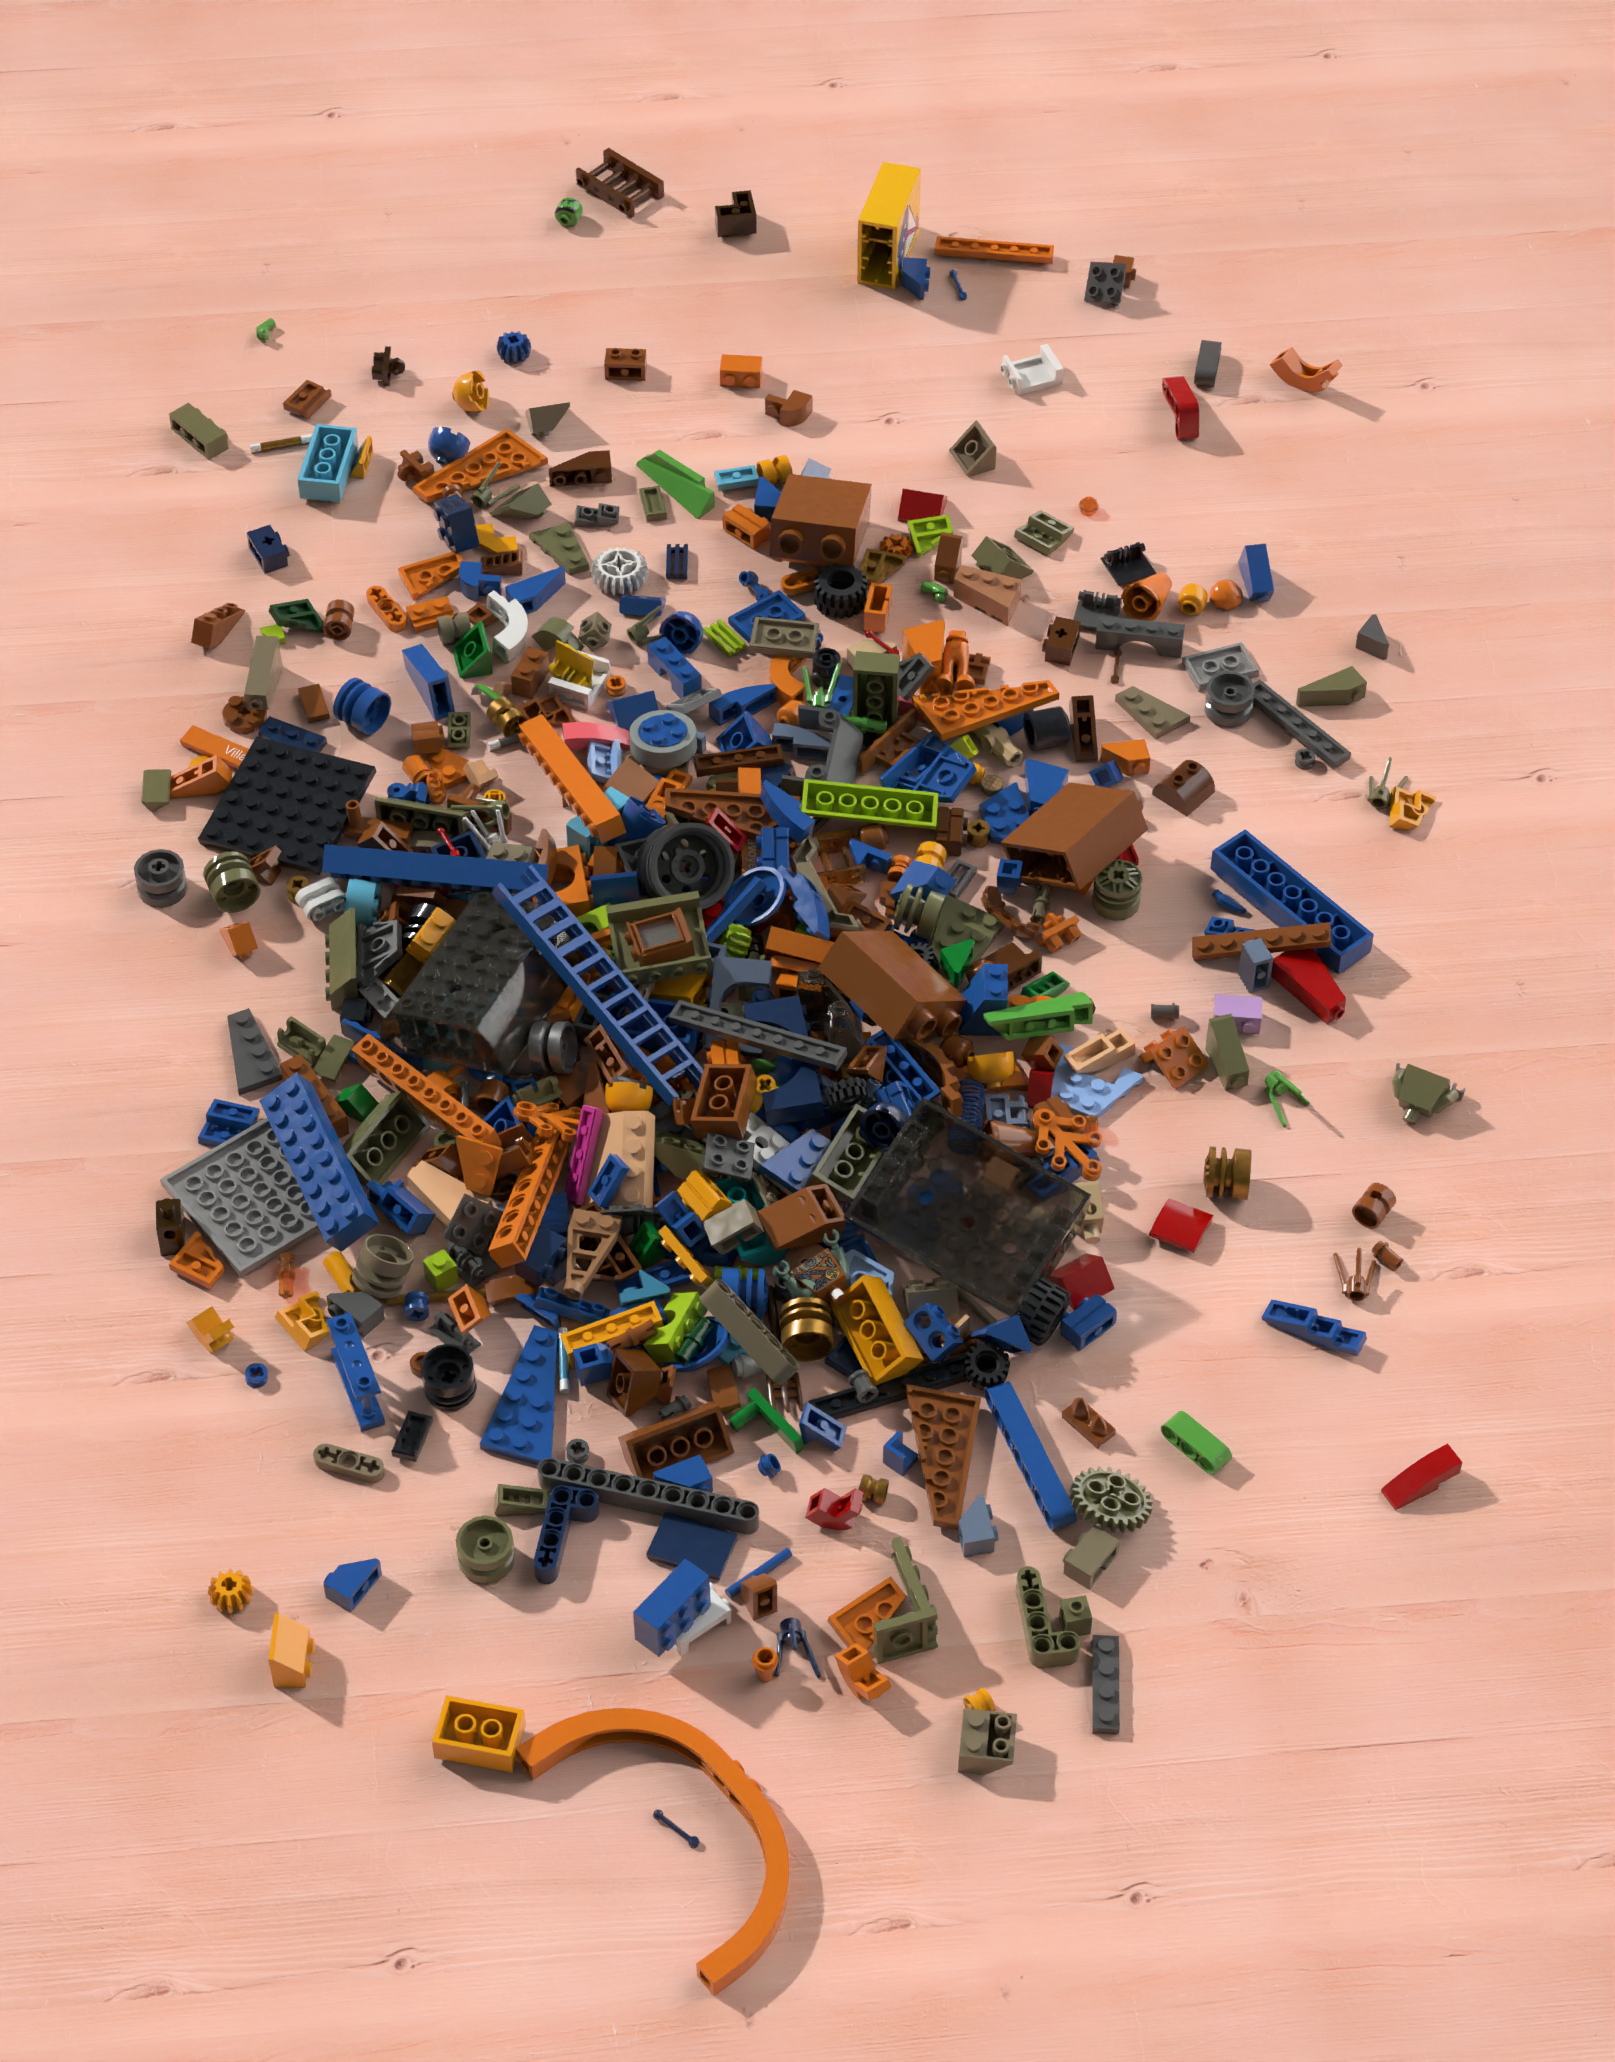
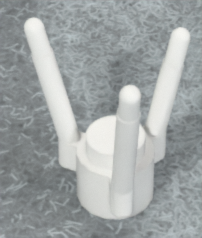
M499 809L496 810L500 835L497 832L489 834L474 810L470 812L485 838H483L467 817L463 818L470 830L485 847L487 853H489L493 842H508Z

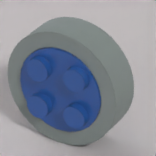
M672 710L648 712L638 717L630 727L631 753L638 762L653 768L679 766L691 759L696 752V726L688 716Z

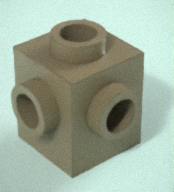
M595 612L581 621L578 639L592 651L599 647H604L609 642L612 624L599 612Z

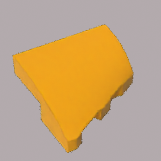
M1395 786L1391 790L1389 827L1402 830L1417 828L1422 821V817L1428 813L1431 804L1436 801V796L1420 789L1416 793H1412Z
M317 1291L299 1297L297 1304L278 1310L275 1319L303 1351H307L317 1345L329 1332L328 1325L323 1319L325 1315L324 1310L318 1304L320 1296Z

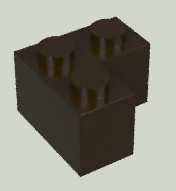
M751 190L731 192L732 205L715 206V226L718 237L757 234L756 211Z

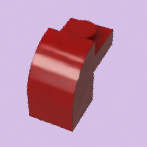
M823 1488L810 1497L805 1518L823 1528L838 1531L849 1530L853 1528L855 1517L862 1510L863 1504L861 1502L864 1492L855 1488L840 1497L832 1491Z

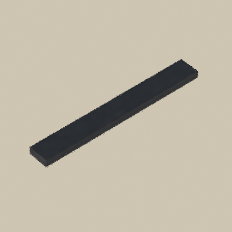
M966 1354L911 1370L905 1375L878 1384L876 1387L879 1390V1394L868 1403H860L858 1401L857 1392L854 1387L809 1400L808 1403L837 1420L907 1399L906 1384L939 1390L966 1382L967 1375L963 1373ZM981 1359L977 1363V1367L981 1372L992 1373L996 1370V1365L992 1360Z

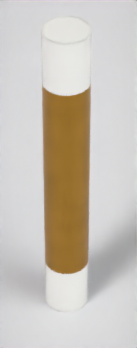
M309 434L251 444L250 450L251 453L306 444L310 443L312 437Z

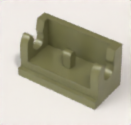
M290 1016L286 1021V1031L284 1032L281 1028L277 1031V1046L292 1057L301 1054L310 1067L314 1068L326 1047V1040Z

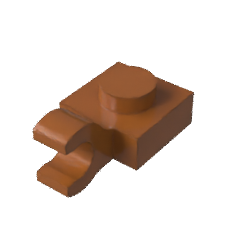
M881 882L879 903L885 904V916H894L895 905L898 902L888 895L897 882Z

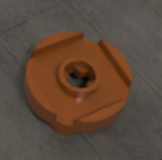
M244 696L230 697L229 703L225 705L222 712L224 724L229 726L231 731L239 734L255 732L254 728L261 727L267 720V710L246 709Z

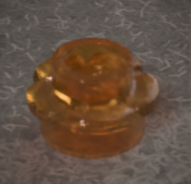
M1085 497L1080 500L1078 507L1083 515L1092 516L1099 508V504L1093 497Z

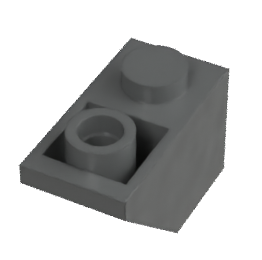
M365 1292L330 1293L326 1296L329 1314L332 1317H336L350 1312L357 1331L363 1338L385 1320L383 1305Z

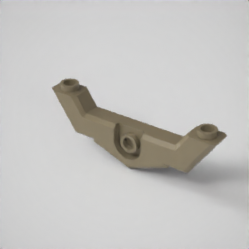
M808 833L789 858L790 867L794 875L796 876L799 872L812 881L819 891L826 907L830 935L839 936L842 931H864L859 919L855 920L853 915L837 912L813 866V863L818 858L819 842L816 837L812 838Z

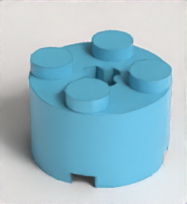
M349 879L344 913L350 908H355L357 924L364 923L366 926H373L378 916L375 913L380 911L381 897H377V895H381L382 882Z

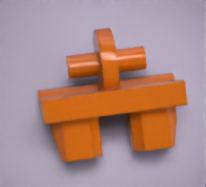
M1053 913L1045 915V923L1041 926L1046 931L1042 933V938L1037 941L1040 947L1046 945L1052 953H1055L1064 946L1060 939L1061 936L1064 935L1069 943L1077 941L1082 935L1077 927L1080 921L1079 918L1074 915L1064 921L1062 915L1057 917Z

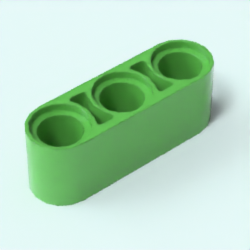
M1178 1411L1161 1426L1163 1436L1208 1474H1215L1232 1459V1453L1229 1448L1184 1411Z

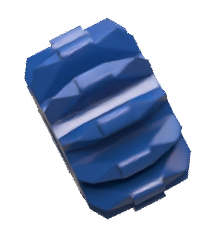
M511 331L509 334L504 332L503 336L499 337L497 352L501 360H506L507 363L511 361L516 363L517 361L524 362V358L529 357L531 342L527 338V334H521L520 331L517 333Z

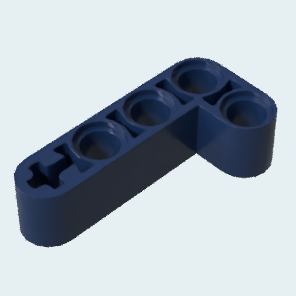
M564 1485L552 1489L534 1556L535 1577L538 1582L551 1584L557 1579L571 1521L592 1522L598 1518L599 1501L595 1491Z

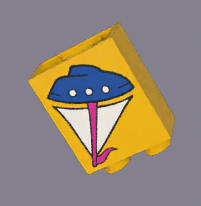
M882 162L858 219L857 283L896 289L902 274L903 257H909L919 233L921 168Z

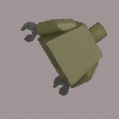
M1400 1063L1396 1064L1392 1086L1394 1096L1399 1100V1106L1406 1109L1402 1118L1405 1122L1415 1125L1419 1115L1431 1118L1434 1113H1440L1455 1101L1462 1100L1466 1089L1457 1090V1083H1453L1450 1090V1079L1407 1064L1405 1069L1400 1068Z

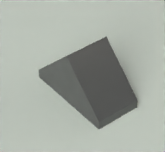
M1373 614L1359 630L1355 648L1385 660L1387 659L1389 642L1377 615Z

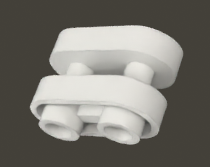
M332 877L302 888L295 896V901L303 909L307 919L312 922L320 921L329 915L344 910L347 900L346 894Z

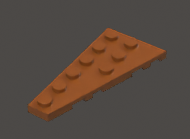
M906 1384V1395L933 1526L958 1530L981 1398Z

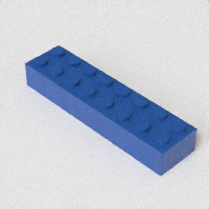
M1246 829L1212 851L1210 869L1280 927L1330 922L1332 947L1313 949L1321 961L1339 975L1371 953L1374 937L1371 931Z
M296 1072L259 1101L325 1242L342 1252L380 1223L313 1084Z

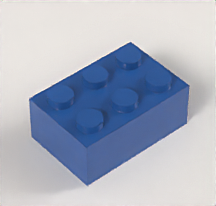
M684 1559L633 1612L635 1640L658 1657L665 1650L669 1651L675 1645L677 1638L683 1632L686 1633L690 1630L694 1620L700 1614L704 1615L710 1608V1576L687 1559Z

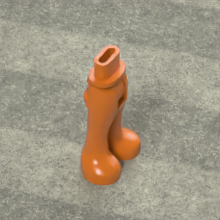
M951 630L946 638L943 651L942 674L936 676L933 684L934 689L942 695H952L954 665H957L955 691L975 688L974 679L968 675L969 647L965 631Z

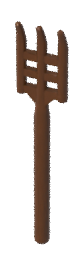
M769 1285L767 1310L770 1331L781 1343L774 1287ZM795 1372L788 1379L794 1380V1383H785L783 1386L773 1384V1380L766 1374L768 1398L772 1407L776 1410L775 1400L783 1399L784 1408L789 1413V1399H796L799 1410L803 1412L799 1373ZM795 1389V1392H788V1390ZM774 1390H781L782 1393H774Z

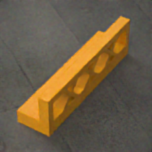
M651 1301L561 1334V1341L566 1350L571 1369L575 1370L573 1349L595 1343H606L607 1340L625 1333V1329L629 1327L633 1329L649 1319H652L655 1323L654 1328L663 1327V1321L655 1302ZM646 1339L640 1341L639 1345H643Z

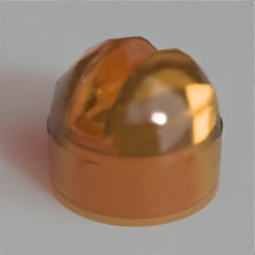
M1085 1116L1086 1125L1084 1132L1088 1134L1092 1131L1098 1132V1116Z

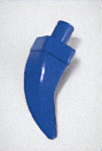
M470 1060L466 1062L470 1074L481 1083L486 1079H497L511 1087V1081L517 1080V1078L508 1077V1073L486 1071Z

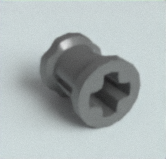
M865 1369L854 1372L848 1378V1383L856 1390L857 1399L860 1403H868L879 1394V1390L876 1386L872 1385L869 1379L870 1374Z

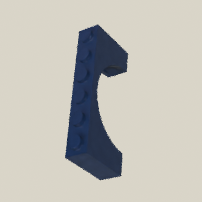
M799 995L743 1004L745 1019L807 1037L811 1036L810 1023L804 1020V1018H807L806 1005H801ZM802 1062L798 1073L789 1082L779 1088L762 1093L763 1110L767 1126L824 1117L823 1107H827L825 1092H820V1089H823L821 1074H816V1071H819V1066Z

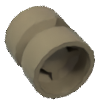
M467 612L456 613L453 618L449 615L436 617L441 644L452 643L455 641V638L460 640L471 629Z

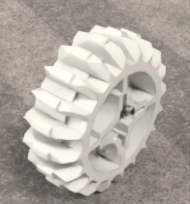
M626 546L623 549L618 547L616 549L608 548L607 552L601 551V554L596 555L594 561H592L591 576L594 585L598 586L599 590H604L606 594L612 592L613 596L616 593H620L622 596L624 593L631 595L632 590L638 591L639 587H644V583L647 581V562L640 552L634 551V548L627 550Z

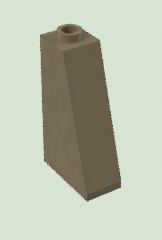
M256 636L244 692L246 709L269 710L283 667L278 637Z

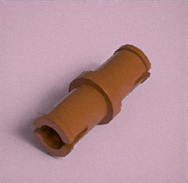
M649 1319L633 1329L631 1327L625 1329V1333L606 1341L607 1346H610L609 1351L614 1356L615 1349H626L630 1346L636 1347L640 1341L658 1334L657 1328L653 1327L655 1323L652 1319Z

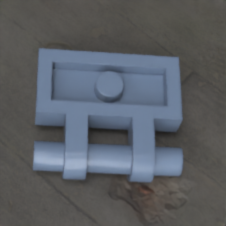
M1009 1094L985 1095L986 1120H996L1030 1129V1121L1027 1119L1028 1103L1025 1102L1023 1095L1016 1096V1101H1009ZM1011 1113H1015L1017 1118H1011Z

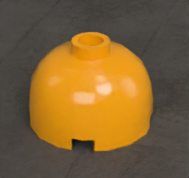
M477 370L462 374L457 378L452 390V398L462 410L470 413L484 411L483 408L486 409L488 407L489 390L484 388L483 382L486 380L483 374Z
M1013 1051L967 1057L970 1075L974 1080L986 1084L987 1088L1000 1087L1001 1082L1007 1080L1014 1070Z
M613 1082V1087L609 1083L606 1084L605 1101L612 1113L648 1111L653 1096V1088L646 1085L645 1090L640 1088V1083Z

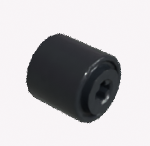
M1056 706L1024 714V734L1027 744L1033 752L1069 743L1071 735L1070 721L1062 707Z

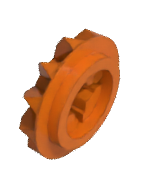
M892 533L890 537L884 536L883 541H880V551L904 555L907 558L913 552V541H910L908 536L902 537L901 533L898 536Z
M437 769L429 770V775H427V787L430 798L437 805L443 804L446 798L443 778Z

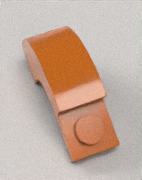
M1293 347L1279 353L1269 364L1284 382L1306 392L1325 390L1333 379L1338 376L1339 373L1337 371L1343 366L1339 359L1322 367L1311 366L1300 358Z
M773 656L769 668L770 684L776 685L777 702L781 706L792 700L802 703L806 701L805 684L791 675L806 661V658Z

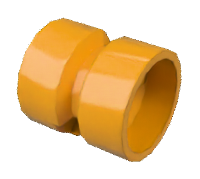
M786 455L774 457L773 461L766 459L756 463L758 476L764 477L772 485H776L777 481L779 483L786 482L788 475L793 474L791 463Z
M932 841L923 842L918 847L915 860L943 869L947 851L939 843Z

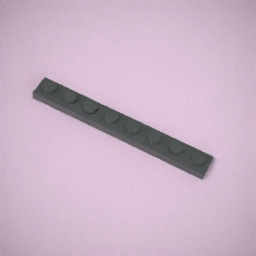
M682 1000L678 1001L668 1016L672 1024L834 1071L839 1069L848 1054L846 1047Z

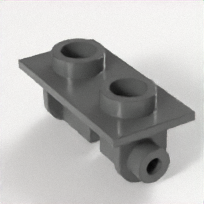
M440 1311L435 1315L436 1324L430 1327L429 1330L445 1344L459 1345L467 1350L469 1354L481 1345L469 1332L465 1335L462 1334L458 1323L446 1312L442 1313Z

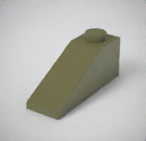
M1353 666L1298 688L1296 705L1298 707L1348 705L1365 697L1367 681Z

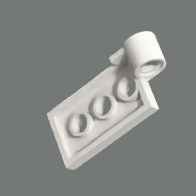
M750 1112L744 1139L740 1140L752 1143L759 1142L763 1145L764 1148H760L755 1143L753 1167L758 1170L762 1163L780 1152L790 1143L770 1126H767L754 1113ZM759 1171L772 1183H774L777 1187L784 1191L788 1196L793 1194L792 1192L778 1184L776 1181H774L773 1179Z

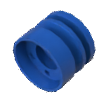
M354 677L349 679L337 693L334 700L333 713L338 720L352 725L364 734L371 735L376 733L387 720L391 709V697L388 693L372 687L360 678Z
M723 1268L722 1281L734 1291L751 1311L757 1310V1318L760 1321H764V1315L768 1308L769 1283L767 1282L765 1269H759L758 1280H753V1269L748 1270L746 1280H741L739 1268Z

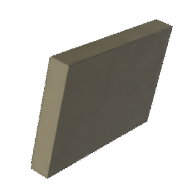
M755 617L749 653L812 659L819 633V623Z

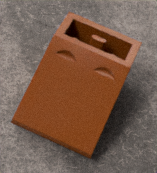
M827 1184L805 1187L757 1211L763 1230L775 1251L824 1242L825 1233L828 1240H835L832 1232L833 1229L839 1233L840 1239L847 1222L845 1214Z

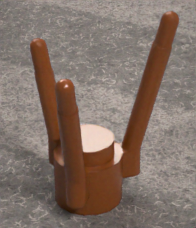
M1357 1248L1356 1273L1348 1281H1346L1338 1254H1333L1342 1284V1294H1347V1298L1354 1301L1363 1300L1366 1296L1370 1295V1284L1376 1266V1261L1373 1260L1365 1281L1364 1277L1361 1276V1248Z

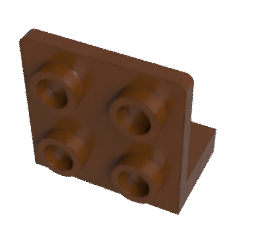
M1013 942L985 957L986 961H992L993 964H1008V992L1041 973L1042 954L1037 949L1029 954H1025Z

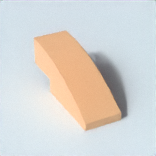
M1120 1028L1106 1037L1101 1033L1065 1054L1064 1059L1077 1073L1097 1071L1135 1055V1042Z

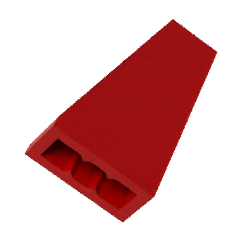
M1314 949L1285 951L1273 959L1270 976L1324 1023L1329 1024L1343 1016L1345 1013L1346 997Z

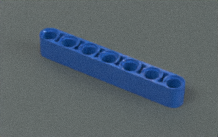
M1008 1381L984 1389L988 1407L1049 1529L1053 1531L1076 1523L1075 1509L1071 1505L1072 1503L1012 1384Z

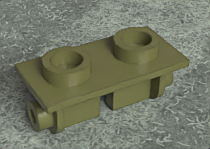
M549 1075L535 1082L536 1090H533V1086L530 1084L516 1090L515 1094L512 1095L515 1106H517L518 1102L522 1101L540 1106L552 1102L564 1094L557 1086L559 1082L556 1076L551 1077Z

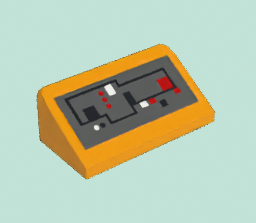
M368 435L359 447L349 477L365 478L373 454L371 436Z

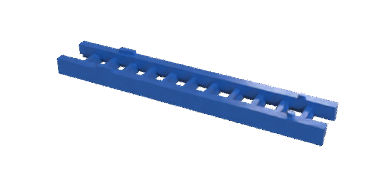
M531 865L522 873L520 879L528 888L514 896L509 893L503 884H497L492 895L626 1054L627 1060L636 1070L642 1073L669 1107L672 1106L673 1099L680 1097L668 1083L670 1080L673 1081L684 1074L693 1086L699 1089L703 1074L702 1067L536 869ZM536 897L538 899L537 902L542 906L527 914L520 905ZM550 914L557 923L541 931L534 922ZM565 931L572 941L556 949L549 940ZM580 949L587 959L572 968L564 957ZM595 967L602 978L587 986L579 975ZM609 984L617 995L602 1004L594 992ZM624 1002L632 1013L616 1021L609 1010ZM639 1020L647 1031L631 1039L623 1028ZM653 1037L662 1048L646 1057L638 1046ZM668 1055L677 1066L661 1075L653 1064Z

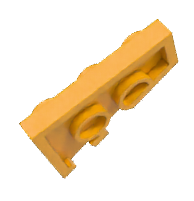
M667 1226L662 1227L658 1231L663 1238L661 1241L662 1245L670 1253L674 1251L677 1254L675 1260L684 1270L688 1268L691 1271L689 1277L698 1287L702 1284L708 1289L714 1283V1280L708 1276L710 1273L696 1259H693L694 1255Z

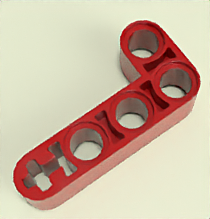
M1184 376L1163 378L1162 390L1175 415L1177 439L1198 438L1199 404Z

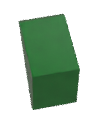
M969 939L941 949L940 965L955 988H959L968 965L972 961L975 940Z
M361 1083L344 1088L335 1098L347 1116L361 1123L379 1104Z

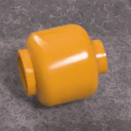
M1190 583L1185 585L1178 597L1177 604L1179 608L1187 615L1201 613L1207 602V591L1199 584Z

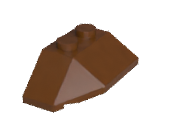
M594 1201L579 1208L594 1212L603 1210ZM620 1234L615 1245L591 1281L622 1282L638 1274L639 1270L643 1271ZM581 1236L579 1248L595 1251L602 1239ZM577 1258L576 1263L580 1269L587 1271L592 1261Z

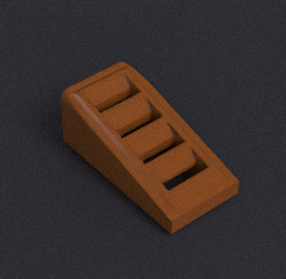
M513 550L481 557L480 562H482L484 575H523V550Z

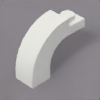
M493 590L487 596L486 608L501 620L506 628L494 637L492 651L508 664L520 654L525 645L528 619L524 608L516 599L507 602L503 596H500Z

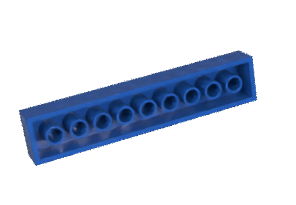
M325 845L322 872L331 873L332 878L360 879L493 892L496 885L501 883L510 894H518L528 888L520 877L529 866L532 865L547 883L548 865Z

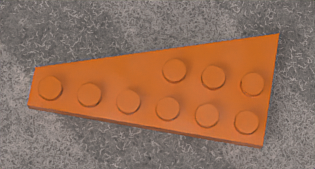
M506 428L466 453L462 458L453 461L413 486V493L426 503L443 498V489L451 484L459 485L463 491L481 486L497 462H500L501 465L489 483L547 465L548 458Z
M1050 680L1023 683L1021 687L1009 688L1008 685H1001L1000 689L989 690L988 687L954 691L952 695L940 696V693L931 694V697L920 698L917 695L912 696V704L939 739L944 741L1059 700V691Z

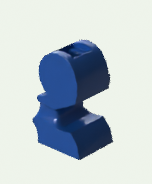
M423 782L418 784L409 783L407 786L402 783H393L387 788V794L390 798L416 801L430 805L431 798L428 787Z

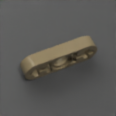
M320 1444L314 1449V1462L319 1469L368 1483H377L385 1475L384 1464L377 1457L331 1444ZM326 1454L330 1455V1457L321 1459V1457H324ZM347 1459L356 1461V1464L350 1468L342 1465ZM373 1467H376V1468H377V1470H373L372 1473H369V1471H368V1470H372Z

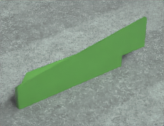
M660 449L650 455L647 454L637 462L638 468L695 518L700 519L715 508L714 491L705 487V478Z
M1078 992L984 1013L983 1016L986 1022L1005 1039L1014 1040L1074 1031V1024H1092L1093 1002L1084 992Z

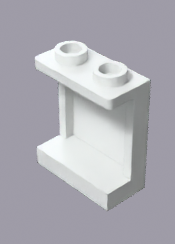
M1048 344L1040 345V355L1013 362H1011L1007 355L1003 356L1002 364L1000 365L1001 373L1003 376H1006L1010 388L1014 389L1017 396L1062 385L1063 367Z
M579 651L594 659L592 687L588 686L587 688L567 682V679L564 681L561 678L551 677L548 682L549 694L555 691L561 702L589 710L605 686L607 679L611 676L610 661Z
M711 1582L710 1608L704 1615L700 1614L694 1620L690 1630L686 1633L683 1632L672 1647L680 1657L689 1652L690 1642L722 1621L725 1625L731 1623L732 1608L725 1598L721 1599L716 1594V1590Z

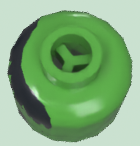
M563 198L555 210V218L561 225L574 226L578 223L583 213V207L575 198Z

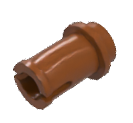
M1377 1242L1372 1248L1374 1257L1380 1258L1391 1270H1397L1403 1263V1258L1391 1250L1387 1242Z

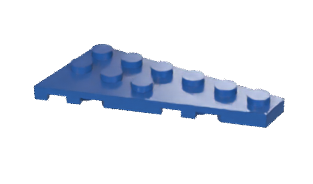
M536 1325L533 1326L480 1442L481 1450L538 1465L543 1459L552 1458L558 1346L557 1331Z

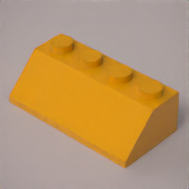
M863 1275L844 1291L847 1295V1300L844 1304L836 1306L833 1302L830 1303L862 1368L870 1374L869 1379L873 1386L907 1374L924 1360L910 1331L903 1323L904 1320L882 1278Z

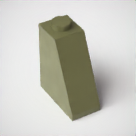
M1232 1014L1210 1018L1205 1049L1225 1091L1247 1086L1250 1070Z

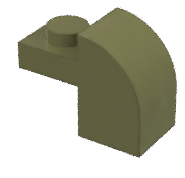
M550 618L531 636L546 652L553 647L556 648V640L568 644L578 651L585 647L571 632L574 627L561 618Z

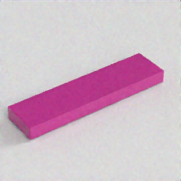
M582 1106L565 1188L567 1201L584 1205L603 1114L602 1109L592 1106Z

